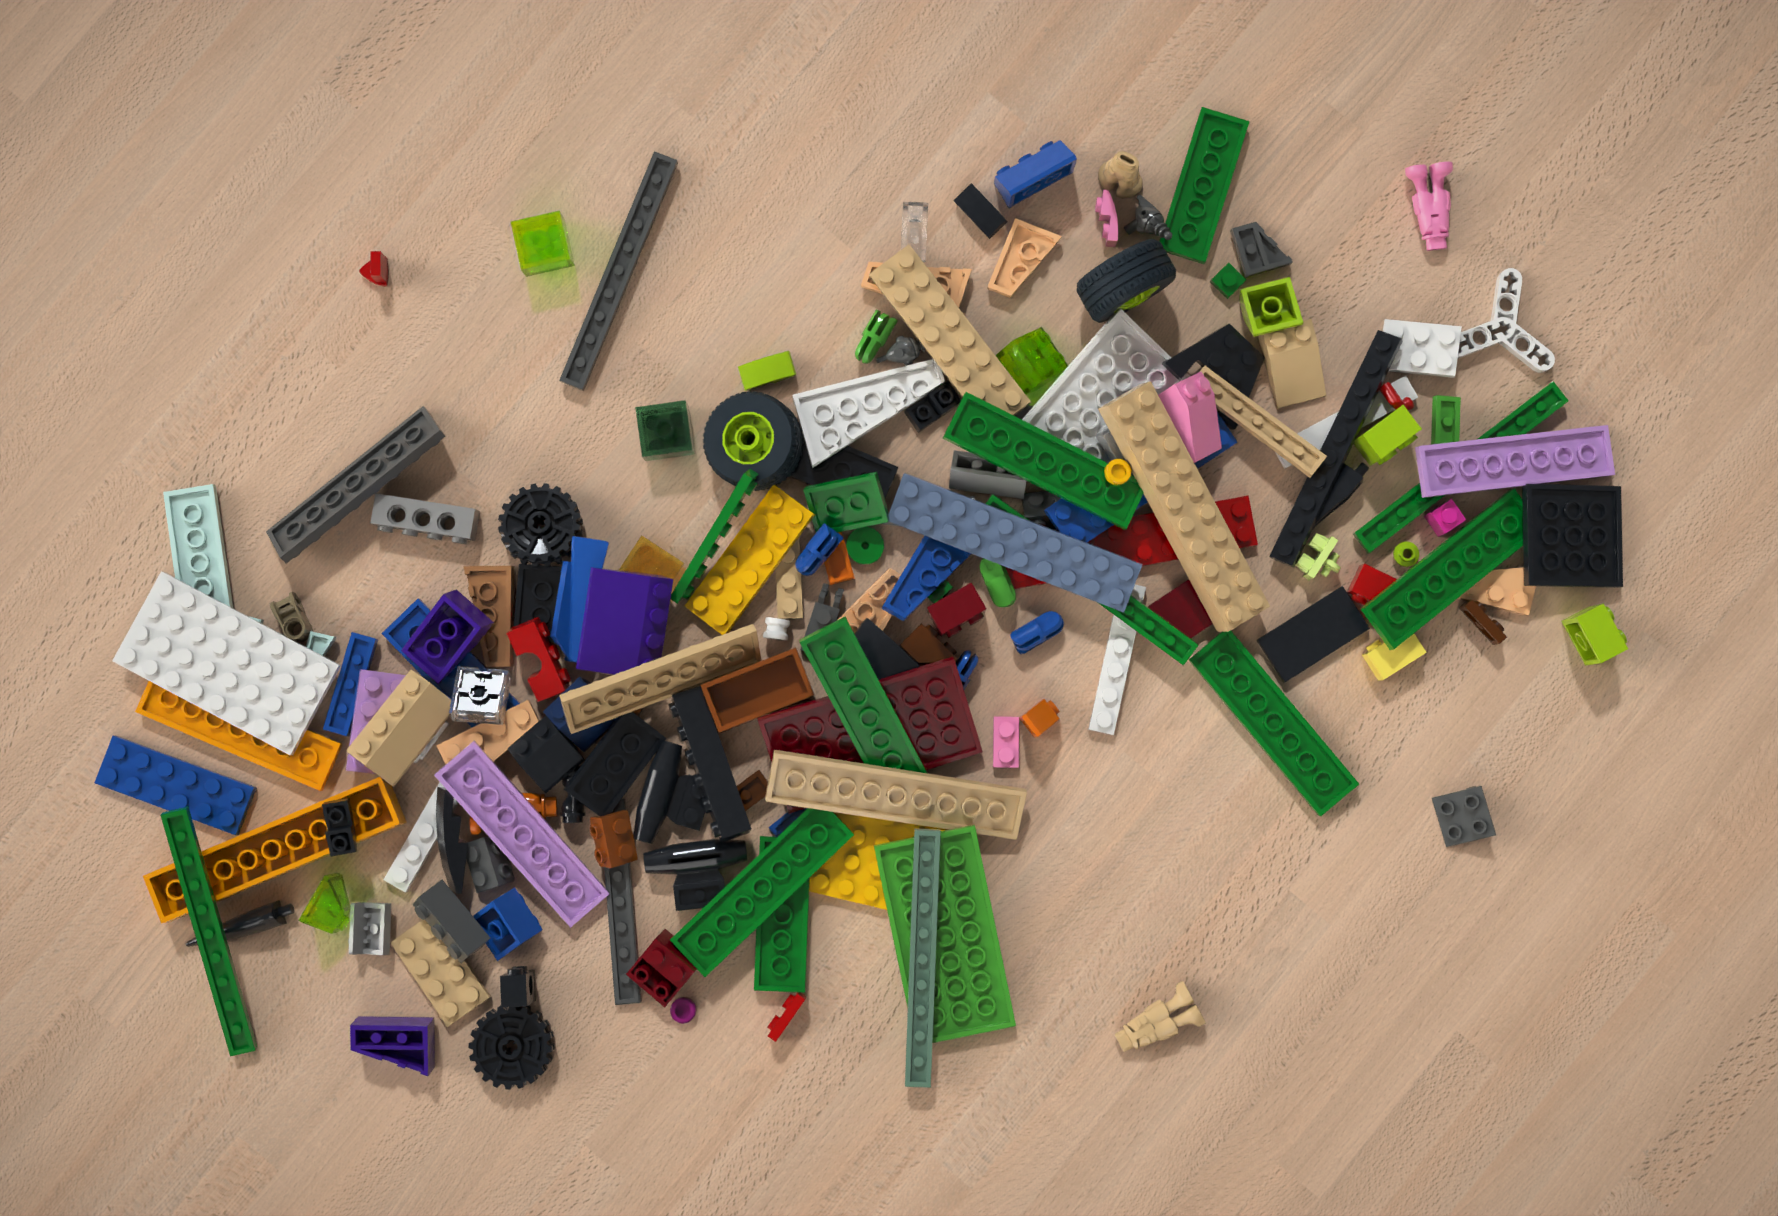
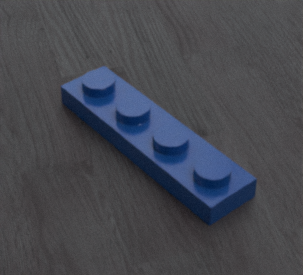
M354 632L351 633L323 730L350 736L360 669H370L378 639Z

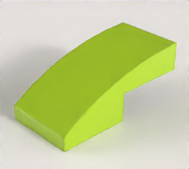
M790 351L767 356L738 366L746 391L769 383H777L796 375Z

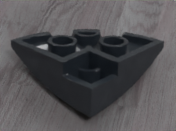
M868 618L861 623L855 632L879 680L920 667L900 646Z

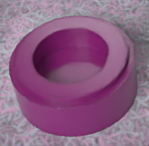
M688 997L676 999L670 1008L671 1017L678 1023L690 1022L696 1014L694 1001Z

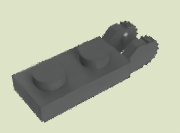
M823 583L818 602H815L805 637L837 621L844 589L838 588V591L835 593L833 607L824 604L829 592V585Z

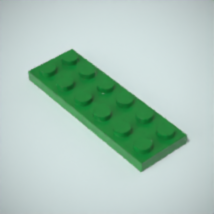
M1201 107L1165 221L1173 237L1170 240L1160 237L1159 240L1166 253L1205 264L1250 121Z
M760 836L759 854L778 836ZM810 878L756 928L754 991L803 993L806 991Z

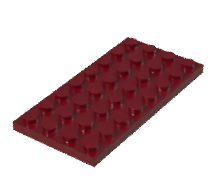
M954 657L879 680L926 770L983 752ZM828 696L758 718L771 762L774 750L864 764ZM786 805L788 813L805 809L804 807Z

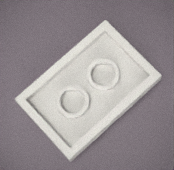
M1385 319L1383 332L1400 337L1403 341L1389 371L1455 378L1462 326Z

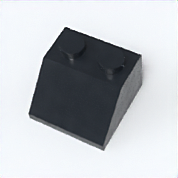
M547 716L543 717L508 747V750L522 769L545 793L551 790L585 760L571 740Z

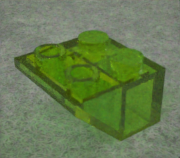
M1042 327L1014 339L996 354L998 360L1025 395L1038 390L1062 374L1068 367L1063 355L1059 353L1052 343L1050 336Z

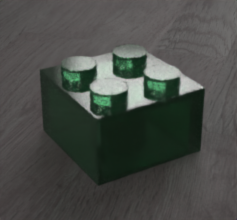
M686 400L635 407L641 453L645 461L695 454L689 405Z

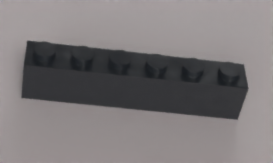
M701 686L673 694L671 698L672 703L668 704L670 713L673 718L677 717L680 725V727H677L678 736L681 742H686L688 750L685 751L689 766L694 765L696 774L693 775L696 787L698 790L702 789L705 796L702 799V804L706 814L710 813L713 819L710 827L714 838L719 837L722 843L750 833L752 828Z

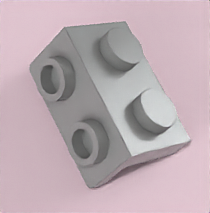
M351 903L348 940L350 955H390L392 903Z

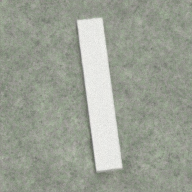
M1407 376L1391 383L1402 400L1405 397L1411 398L1412 401L1418 398ZM1380 390L1362 427L1395 410L1386 401ZM1338 412L1297 434L1318 450H1321ZM1276 453L1284 469L1292 465Z

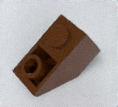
M921 623L900 644V647L918 664H930L949 657H954L955 662L957 661V658L954 656L957 651L948 642L943 645L936 638L939 633L929 624L925 627Z

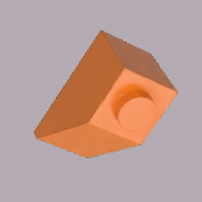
M1042 699L1020 716L1019 719L1032 736L1036 738L1060 719L1057 716L1060 711L1051 700L1046 702L1045 699Z

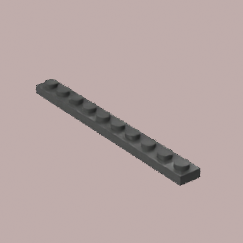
M654 151L562 372L560 382L582 391L585 390L678 165L676 159Z

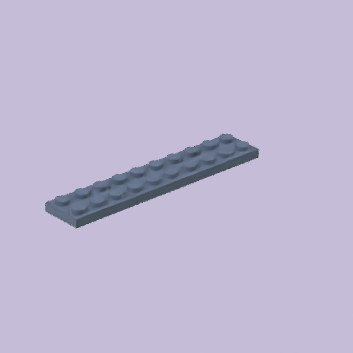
M907 473L903 474L888 514L889 522L1121 612L1125 611L1143 565Z

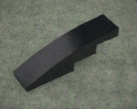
M437 787L436 828L441 863L449 888L455 893L462 894L468 842L459 839L461 816L452 813L454 797L445 787Z

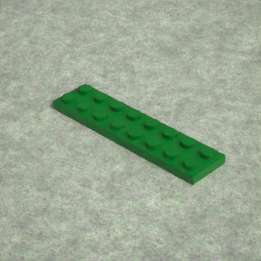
M968 392L964 393L942 438L1124 530L1127 529L1144 493L1133 475L1122 485L1109 483L1104 475L1107 462Z
M1515 488L1508 490L1360 608L1389 650L1397 648L1523 546V499Z
M846 616L800 639L799 642L864 764L927 773Z
M1232 631L1219 633L1188 659L1319 817L1359 785L1357 780Z
M807 808L675 934L670 941L706 977L855 834L834 812Z

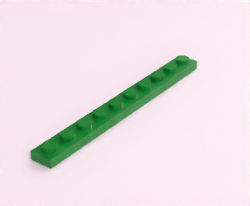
M1553 381L1477 439L1526 434L1569 400ZM1418 483L1355 531L1353 535L1369 554L1445 495L1422 498L1420 483Z
M994 494L986 502L988 505L1027 519ZM1132 595L1124 612L1100 604L1183 666L1199 646L1198 643Z
M189 806L163 812L160 816L230 1057L256 1051L257 1043Z

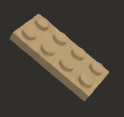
M426 920L420 921L390 942L447 1027L491 997L468 961L465 960L463 963H460L458 959L452 958L444 942L433 935L431 926Z

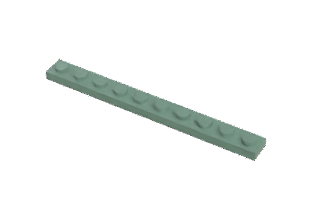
M914 829L905 1087L931 1088L941 832L939 829Z

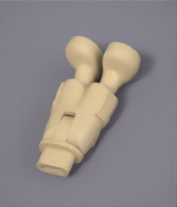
M1124 151L1118 152L1112 159L1100 166L1098 180L1104 190H1109L1110 192L1118 182L1116 196L1121 199L1134 197L1140 192L1143 181L1139 173V161L1132 154Z
M1183 981L1177 983L1176 994L1171 1000L1164 1003L1159 999L1148 1005L1144 1012L1123 1025L1124 1029L1115 1033L1124 1052L1133 1047L1137 1050L1139 1049L1138 1047H1144L1159 1040H1167L1177 1035L1178 1027L1194 1024L1201 1027L1206 1024L1196 1004L1187 1008L1183 1013L1173 1018L1170 1017V1013L1194 1002Z

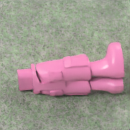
M1439 162L1429 166L1433 193L1427 190V165H1414L1405 168L1406 177L1413 181L1417 194L1412 196L1414 212L1418 217L1420 232L1423 236L1422 240H1426L1427 251L1447 248L1446 238L1449 237L1451 198L1450 192L1444 190V180L1453 171L1452 162Z

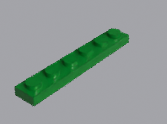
M752 469L746 471L741 477L672 592L671 600L678 604L683 598L688 599L695 589V586L692 584L696 578L700 579L705 573L707 566L704 564L708 557L712 559L720 548L717 542L721 536L723 538L727 536L733 526L730 524L733 516L738 517L743 510L745 504L742 501L746 494L751 496L758 483L755 482V479L759 474Z

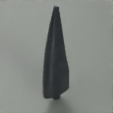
M1361 462L1353 470L1344 463L1314 528L1344 504L1363 483L1364 474L1369 470L1366 464Z
M280 900L240 914L222 923L226 939L240 938L287 924L285 916L293 914L295 911L292 904L281 906ZM196 937L186 942L187 947L198 945Z

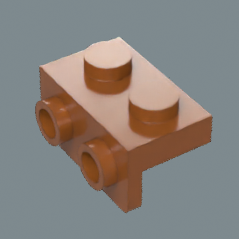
M621 810L601 817H590L591 825L589 829L591 836L594 838L596 847L595 858L600 867L614 868L638 860L628 810Z

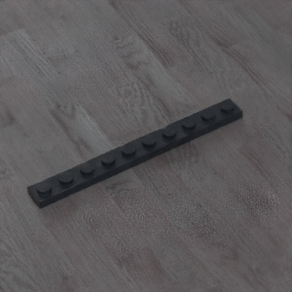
M1380 330L1377 331L1320 450L1327 457L1311 478L1307 477L1270 554L1271 559L1290 567H1295L1403 342L1400 337Z

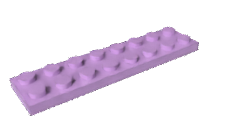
M1608 425L1415 447L1422 498L1520 487L1526 484H1546L1615 475Z
M475 740L434 774L570 928L610 894Z

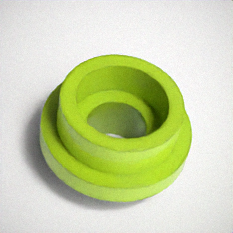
M1401 542L1395 547L1393 557L1400 566L1409 567L1418 561L1419 550L1412 542ZM1405 549L1411 552L1409 559L1403 556Z

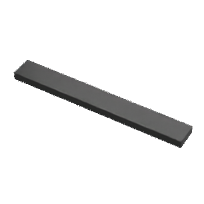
M621 799L611 813L626 810V800ZM631 863L614 868L604 867L606 890L610 893L607 896L615 1005L641 1003L640 986L626 975L638 960Z

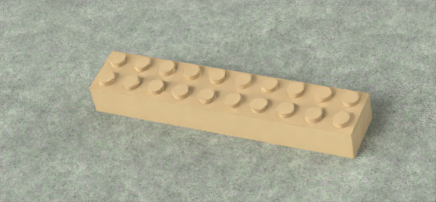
M1151 381L1138 385L1098 408L1123 457L1130 465L1131 472L1143 490L1146 500L1217 632H1229L1269 608L1270 605Z

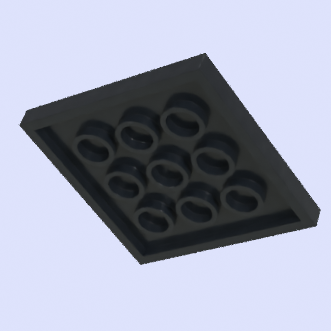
M1526 484L1522 486L1524 586L1623 587L1621 486Z

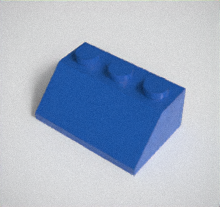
M1061 140L1056 143L1050 141L1040 147L1038 153L1031 155V153L1026 154L1018 160L1019 163L1010 168L1008 165L997 171L994 184L1007 207L1011 208L1073 173L1077 158Z

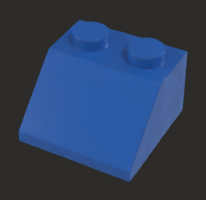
M515 887L490 902L473 916L491 938L486 945L497 961L543 930L539 925L538 919L532 914L523 896L518 893Z

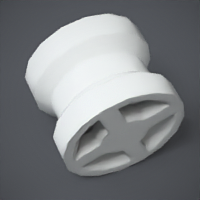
M766 617L767 629L763 633V638L788 641L786 631L790 626V621Z

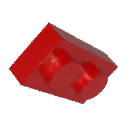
M797 992L795 996L792 994L788 996L782 1005L785 1008L783 1014L780 1017L775 1015L767 1026L771 1030L768 1034L769 1038L775 1042L778 1040L806 1000L805 995Z

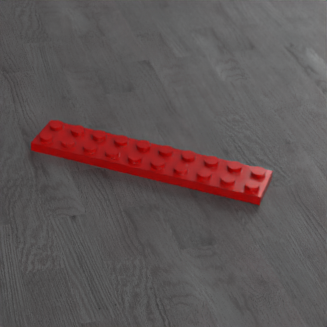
M1249 495L1215 501L1239 548L1257 546L1258 541ZM1154 513L1133 516L1127 529L1124 530L1113 525L1087 542L1143 564L1142 566L1179 560ZM1005 567L1014 589L1048 584Z

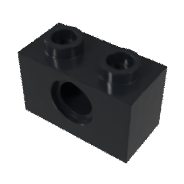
M513 966L512 969H507V973L500 976L501 1008L528 1006L536 1001L535 970H527V966Z

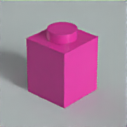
M1452 499L1444 502L1424 516L1438 537L1446 534L1466 520Z

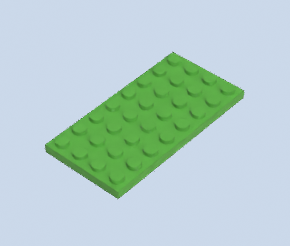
M975 825L940 832L932 1043L1016 1026ZM914 837L874 845L907 1008Z

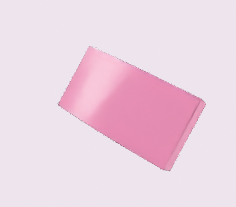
M1103 190L1102 196L1096 199L1095 212L1099 213L1098 221L1108 222L1104 223L1102 238H1106L1105 246L1116 247L1118 242L1116 208L1109 190Z

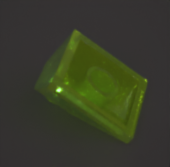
M342 874L324 875L298 921L330 934L345 929L350 921L348 917L350 903Z

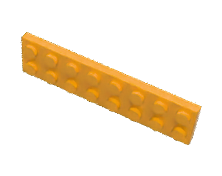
M148 681L135 711L319 791H323L343 745L307 729L294 755H288L151 681Z

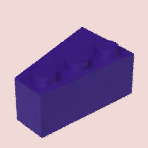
M358 1016L350 1025V1050L381 1061L384 1059L398 1064V1067L404 1069L407 1067L421 1072L420 1074L429 1076L435 1068L434 1017Z

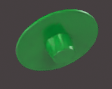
M862 527L855 529L849 535L846 548L849 556L855 562L871 564L881 557L884 551V541L877 530L871 527Z

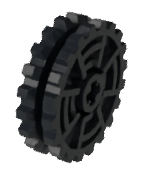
M536 483L531 484L528 490L524 487L520 488L517 496L511 494L509 496L510 503L503 504L502 509L505 512L500 514L498 518L499 522H501V526L498 527L502 537L501 540L506 549L511 553V556L514 559L519 558L520 562L524 565H527L528 562L532 563L533 568H538L540 564H544L546 568H549L552 562H556L558 565L563 563L562 558L564 556L570 558L572 536H583V530L581 529L583 519L576 502H573L571 499V495L567 492L563 494L558 486L550 489L547 483H544L542 487H537ZM537 524H545V527L541 529L540 526H538L537 528Z
M500 1005L497 1007V1011L493 1008L486 1013V1017L478 1020L476 1024L479 1028L472 1030L471 1036L474 1037V1040L469 1042L468 1048L473 1050V1054L469 1058L470 1061H475L477 1064L474 1068L475 1072H482L484 1074L482 1080L485 1082L489 1079L492 1080L493 1086L496 1088L503 1084L505 1090H511L514 1085L520 1089L527 1085V1081L530 1084L538 1079V1075L541 1076L548 1069L545 1064L548 1065L552 1062L553 1056L550 1055V1052L555 1049V1043L551 1042V1038L555 1035L553 1031H548L547 1027L550 1023L548 1020L543 1021L540 1018L542 1015L540 1011L533 1013L529 1005L523 1008H501ZM511 1040H514L513 1044L517 1043L518 1046L513 1052L510 1051L511 1047L507 1048V1044Z

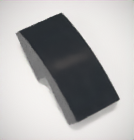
M972 183L953 200L989 239L1008 222Z
M947 381L928 393L925 398L907 408L904 413L919 433L958 406L961 399Z
M344 798L324 802L322 809L327 826L325 834L330 856L357 852L350 799Z

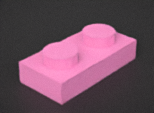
M993 717V767L1019 768V717Z

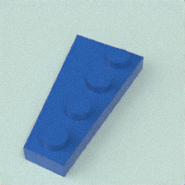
M924 536L883 604L882 609L905 621L971 553Z

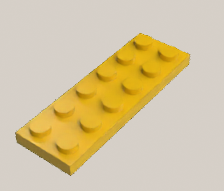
M772 486L690 597L685 607L721 635L729 633L815 514L778 486Z

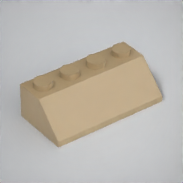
M411 669L346 752L394 787L453 713L455 702Z

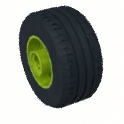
M1148 239L1117 253L1092 269L1078 281L1076 291L1092 320L1102 323L1108 321L1117 310L1122 309L1124 312H1127L1162 291L1175 280L1176 268L1161 242L1155 239Z
M748 391L726 398L724 402L722 401L719 406H716L715 411H712L711 416L708 418L709 421L706 422V427L704 428L703 449H705L704 453L707 461H709V465L723 480L737 486L743 474L752 469L759 474L755 479V482L758 483L755 491L781 484L782 481H785L795 471V467L798 466L797 463L801 459L800 456H802L803 434L801 433L802 429L798 419L782 402L762 392Z

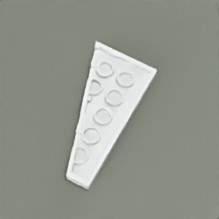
M931 359L794 394L792 398L812 468L944 384L945 380L942 370L936 362Z

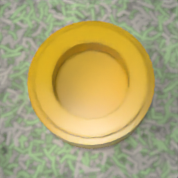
M1114 459L1105 467V478L1113 485H1122L1129 480L1131 467L1123 459Z

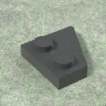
M1257 222L1231 229L1230 232L1245 278L1293 263L1290 256H1286L1277 247L1278 244L1265 234L1264 229Z

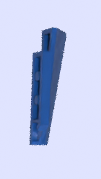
M572 536L571 562L563 561L550 637L555 644L560 646L565 655V661L577 663L591 567L603 569L609 545L608 541Z

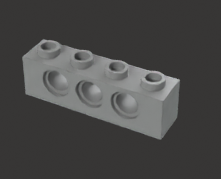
M376 493L370 523L378 526V531L393 533L394 528L403 530L402 534L417 537L419 532L426 533L429 539L442 541L443 536L451 537L454 543L467 544V540L475 541L480 511L473 508ZM399 510H404L406 514L405 519L401 522H396V513ZM428 513L430 515L429 524L421 526V516ZM453 517L455 519V526L451 530H446L444 526L445 521Z

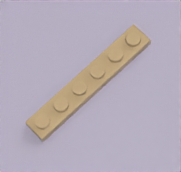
M1204 365L1200 372L1202 371L1204 377L1210 382V387L1215 395L1216 408L1311 478L1327 456Z

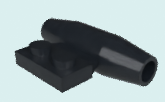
M665 740L662 741L649 767L638 802L633 833L634 839L653 844L666 816L677 825L700 831L705 814L702 799L705 796L702 789H697L693 775L679 776L683 746Z
M719 839L678 843L643 853L646 873L677 875L673 884L676 911L704 908L725 888L724 878L718 869L748 861L745 840H728L721 843Z

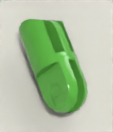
M876 309L862 333L863 337L855 351L856 359L858 361L862 360V363H870L879 348L883 347L898 320L893 317L890 318L885 313L881 314V311Z
M983 558L979 566L980 572L993 603L997 607L1013 605L1016 601V592L1005 566Z

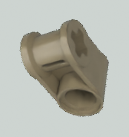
M292 591L288 597L278 602H271L270 608L272 613L278 620L285 636L299 642L308 640L310 631L313 630L312 625L296 593ZM300 623L302 631L295 636L293 629L296 624Z

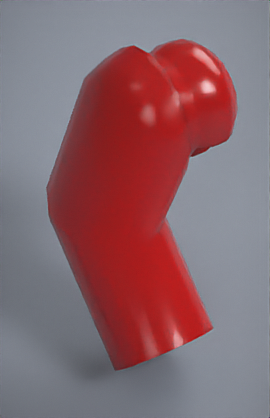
M1390 382L1381 386L1380 392L1395 410L1402 405L1408 411L1414 408L1411 398L1405 397L1402 400Z

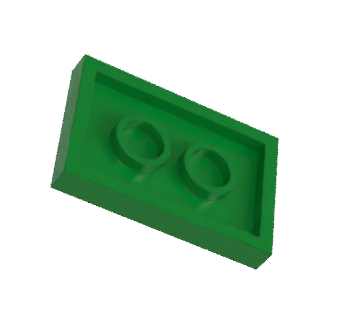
M877 472L810 485L803 489L808 508L815 514L812 519L815 532L824 523L838 533L889 522V513Z

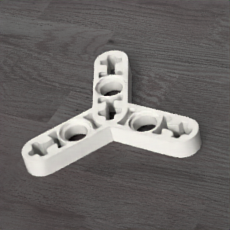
M1508 268L1498 275L1491 321L1461 332L1460 343L1466 340L1468 345L1459 349L1458 358L1499 343L1535 372H1546L1553 367L1555 363L1554 354L1516 324L1522 286V276L1518 270ZM1511 275V279L1515 280V283L1510 285L1509 293H1501V291L1507 290L1508 282L1504 281V278ZM1506 298L1511 301L1512 309L1510 311H1503L1500 308L1499 302L1501 299ZM1500 324L1502 327L1507 326L1508 330L1505 332V335L1503 332L1491 335V331L1500 327ZM1474 332L1484 334V344L1478 345L1473 341ZM1522 338L1528 342L1527 351L1522 352L1516 348L1517 339ZM1535 347L1537 349V351L1534 352L1535 355H1532L1530 358H1528L1527 355L1531 353ZM1544 355L1546 357V364L1539 366L1537 364L1539 362L1537 357Z

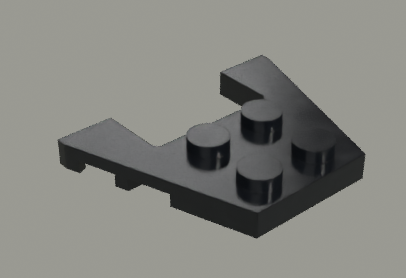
M1229 323L1202 338L1192 346L1182 350V352L1172 358L1167 359L1162 365L1177 379H1182L1195 362L1202 368L1205 365L1249 398L1265 357ZM1218 411V415L1226 426L1231 430H1235L1238 424L1221 411Z

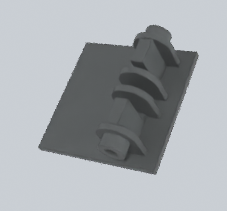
M1472 786L1465 790L1432 798L1446 847L1496 836L1482 786Z

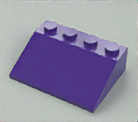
M591 567L576 669L615 675L640 666L643 663L661 658L673 579L661 575Z

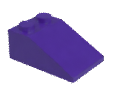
M456 589L441 596L401 651L439 684L480 642L494 622Z

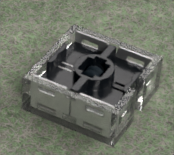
M458 666L449 709L452 721L503 725L512 679L509 670L487 668V672H482L479 668Z

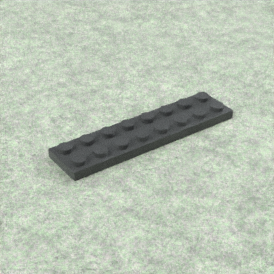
M422 406L266 531L279 557L286 564L299 556L305 548L319 540L325 532L339 524L345 516L359 508L365 500L376 494L385 484L396 478L405 468L416 462L420 456L436 446L445 437V434L430 412Z

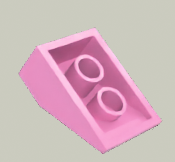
M1202 371L1172 385L1158 395L1194 463L1222 448L1215 395L1210 387V382L1204 377Z

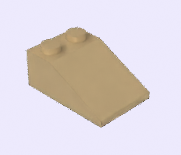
M1312 319L1304 320L1303 325L1258 336L1277 409L1326 396L1319 346Z

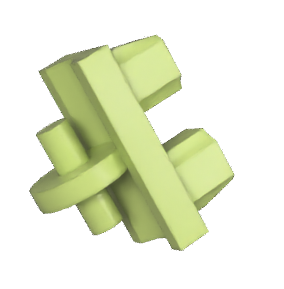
M1318 533L1313 535L1308 546L1316 550L1318 554L1313 559L1302 553L1296 563V566L1305 573L1303 575L1304 578L1307 580L1314 579L1322 565L1324 568L1320 574L1324 577H1327L1330 571L1336 573L1340 571L1341 567L1336 564L1340 555L1333 552L1330 559L1327 558L1338 542L1336 538L1332 536L1326 538Z

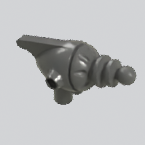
M1138 195L1139 206L1135 210L1136 219L1124 226L1128 235L1137 230L1141 234L1146 232L1166 240L1172 239L1173 235L1167 224L1164 223L1161 212L1142 195Z
M902 335L896 338V343L891 346L887 354L876 358V361L880 363L889 360L896 363H904L906 366L911 365L918 358L921 350L925 352V348L919 340H915L912 337L904 338Z

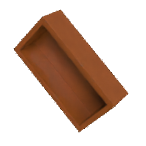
M796 647L700 685L719 733L815 696Z

